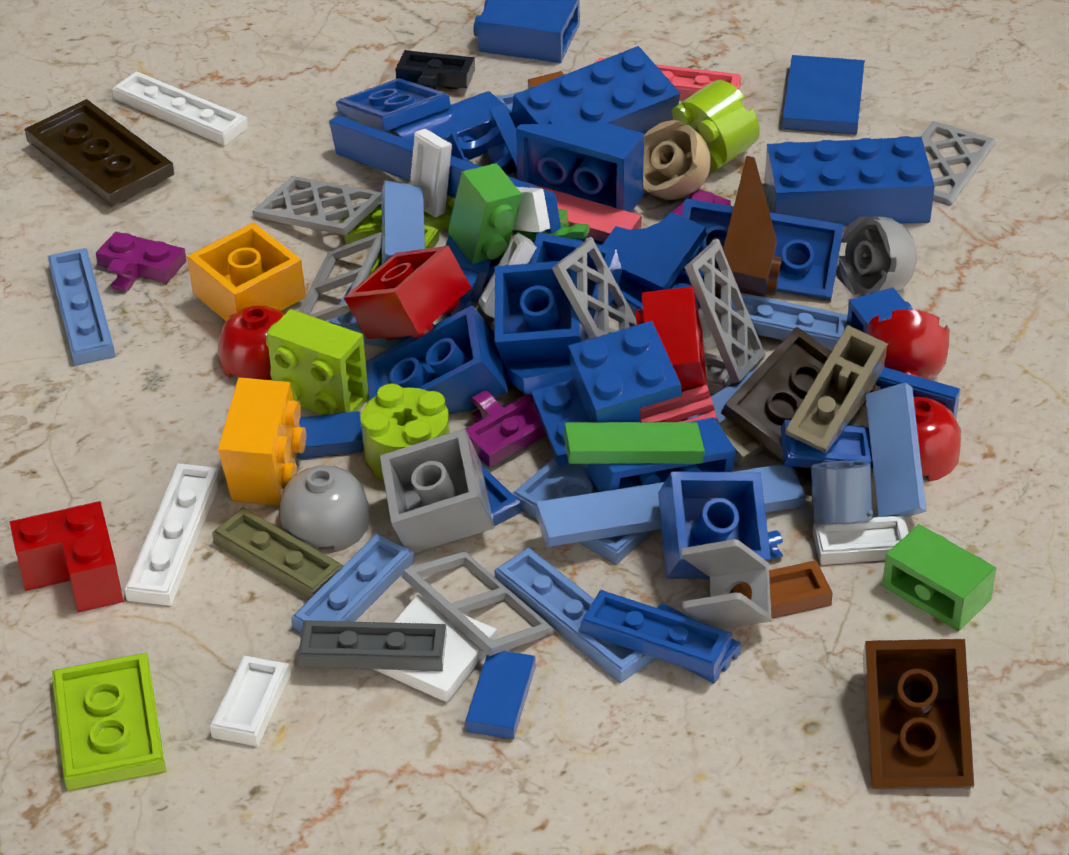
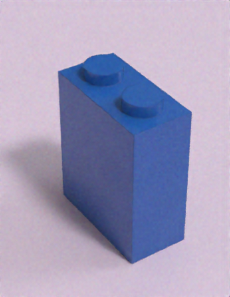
M485 0L484 10L481 16H476L473 28L474 36L478 37L479 52L561 63L580 26V0Z

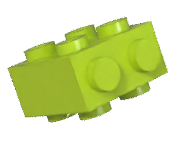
M289 309L277 323L270 327L266 337V344L269 349L271 378L273 381L290 382L294 401H299L301 408L320 415L359 411L369 399L363 334Z

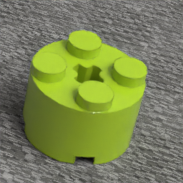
M716 80L704 86L672 109L674 120L691 126L707 143L711 156L710 171L713 172L719 170L750 148L760 136L759 122L753 108L747 111L740 101L745 96L735 86L724 80Z
M386 384L380 387L377 391V396L365 405L360 417L365 463L372 468L373 475L383 482L384 477L380 455L450 433L448 409L445 405V398L441 393L419 388H402L397 384Z

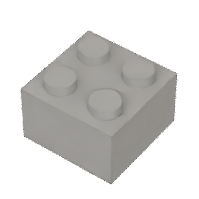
M465 428L380 455L391 524L403 546L412 550L413 554L494 529L481 461Z

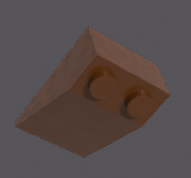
M746 156L723 251L741 293L765 298L767 295L775 297L782 257L775 256L777 240L755 157ZM717 283L716 297L721 299V285Z
M965 639L865 641L863 651L864 695L872 789L974 788Z

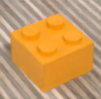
M254 222L187 256L193 294L225 321L234 313L247 307L268 306L281 311L306 298L302 259Z
M238 377L218 447L232 501L280 506L284 488L294 475L297 474L295 460L297 453L302 454L305 450L306 429L305 427H300L301 406L299 401H294L290 382Z

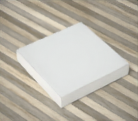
M417 595L394 623L446 624L447 638L443 671L373 670L447 703L486 653L428 600ZM464 615L492 641L497 639L496 628Z

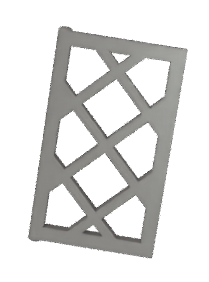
M932 121L921 137L925 151H930L935 159L928 161L930 169L941 167L946 175L933 178L935 187L946 184L953 185L949 194L934 189L933 200L951 206L996 141L994 138ZM936 132L950 137V139L935 142L931 140ZM974 143L981 145L982 148L977 152L970 153L965 144ZM956 146L961 155L944 158L939 149ZM966 162L969 165L964 173L954 174L950 168V165Z
M291 176L252 212L255 218L346 235L382 202L381 192ZM297 186L306 188L295 192H291ZM327 192L337 194L323 199H320L319 194ZM314 196L315 201L292 207L291 202ZM358 198L368 199L366 202L352 205L351 200ZM346 202L347 207L324 213L323 208ZM283 204H286L287 208L283 210H271L273 207L280 206ZM318 210L319 215L312 217L300 215ZM348 217L343 223L332 222L333 220Z
M592 237L587 238L583 244L552 267L556 278L590 339L609 334V317L619 322V330L636 326V318ZM588 252L591 258L593 259L598 269V272L587 266ZM568 268L577 272V289L566 271ZM587 278L598 283V300L587 295ZM608 289L618 306V310L608 305ZM588 306L598 311V328L588 311Z
M714 239L685 266V269L733 384L740 382L760 359L765 356V353L719 239ZM715 258L717 260L721 272L715 268ZM698 269L704 272V282ZM715 281L721 285V300L715 296ZM731 297L737 312L731 308ZM715 309L721 313V324L719 322ZM731 321L737 325V340L732 337ZM748 339L753 351L748 349ZM732 350L737 353V363L732 354Z

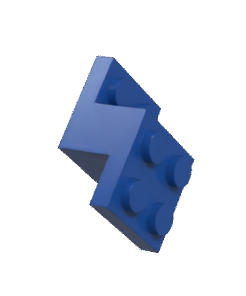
M652 321L568 345L572 379L531 391L534 407L558 466L569 464L563 436L565 422H641L640 408L682 396L681 383Z

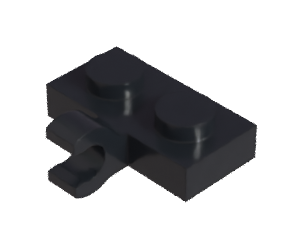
M404 50L395 68L396 79L400 78L437 90L438 85L448 89L467 88L475 71V57Z

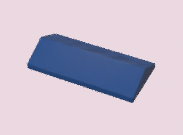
M685 198L682 217L705 226L707 233L687 264L714 239H719L723 249L734 206ZM769 212L777 240L775 256L782 257L776 291L831 301L844 224ZM715 258V268L718 270L719 265ZM685 267L679 275L688 276ZM698 269L701 277L704 278V272Z

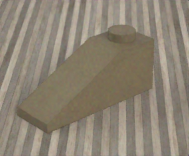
M847 325L788 425L785 434L826 453L866 400L865 394L871 392L883 371L887 343Z

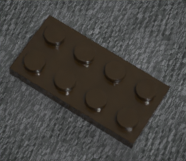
M88 99L24 129L26 139L31 145L111 207L175 175L173 162Z

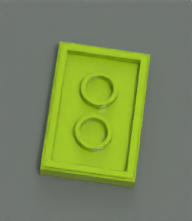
M147 652L52 670L64 781L67 791L167 772Z

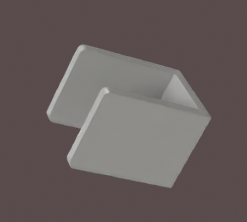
M737 539L681 549V557L710 577V597L683 601L684 611L702 623L719 629L772 622L769 563ZM737 584H749L752 589L751 600L742 593H730V591Z

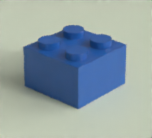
M560 261L495 266V345L503 364L569 360L568 345L587 340V333L552 270V267ZM568 268L566 271L577 289V272Z
M670 472L658 492L666 579H710L709 576L681 557V549L737 539L765 561L769 562L771 560L761 472Z

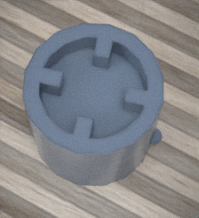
M830 461L811 465L812 511L815 522L847 524L864 522L873 518L869 462Z

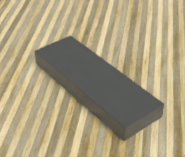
M304 620L298 651L299 667L443 671L447 638L446 624Z

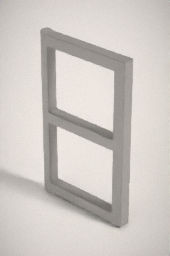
M382 232L329 251L298 312L309 315L321 293L354 282L350 290L351 292L368 277L382 248ZM371 247L362 267L327 280L336 260ZM344 302L309 316L327 321L350 313L351 310L347 303Z
M465 551L403 570L402 578L489 656L554 633L552 626ZM464 565L492 590L450 603L422 577ZM505 600L534 627L492 641L463 613Z

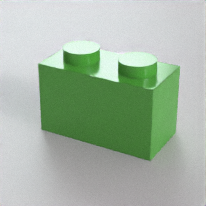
M497 163L462 171L448 234L472 264L496 259L504 255L510 243L522 193Z
M918 524L886 553L882 586L960 631L991 601L996 567L948 541L945 537Z

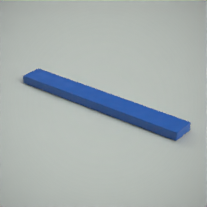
M339 115L329 120L336 154L410 181L414 142ZM451 156L447 196L456 199L462 171L481 166ZM509 177L516 187L540 188ZM543 189L550 229L545 230V232L553 234L561 228L556 193Z

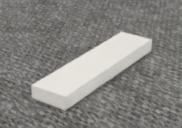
M137 71L112 88L114 100L223 146L249 128L247 117Z
M177 464L125 587L127 601L165 606L172 605L222 480L220 468Z

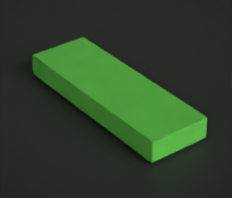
M565 422L563 436L569 464L703 463L705 450L698 422Z

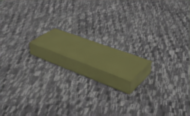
M244 507L212 532L215 545L308 600L344 566Z

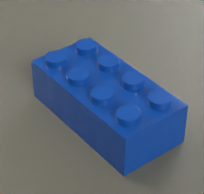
M637 46L514 94L512 105L513 123L515 128L520 124L609 123L641 132L645 135L648 130L659 123L674 120L672 109L679 104L681 93L646 53Z
M901 136L898 138H862L859 140H822L817 142L767 144L765 185L771 213L844 224V226H849L851 222L859 217H886L900 224L930 222L935 185L922 137Z

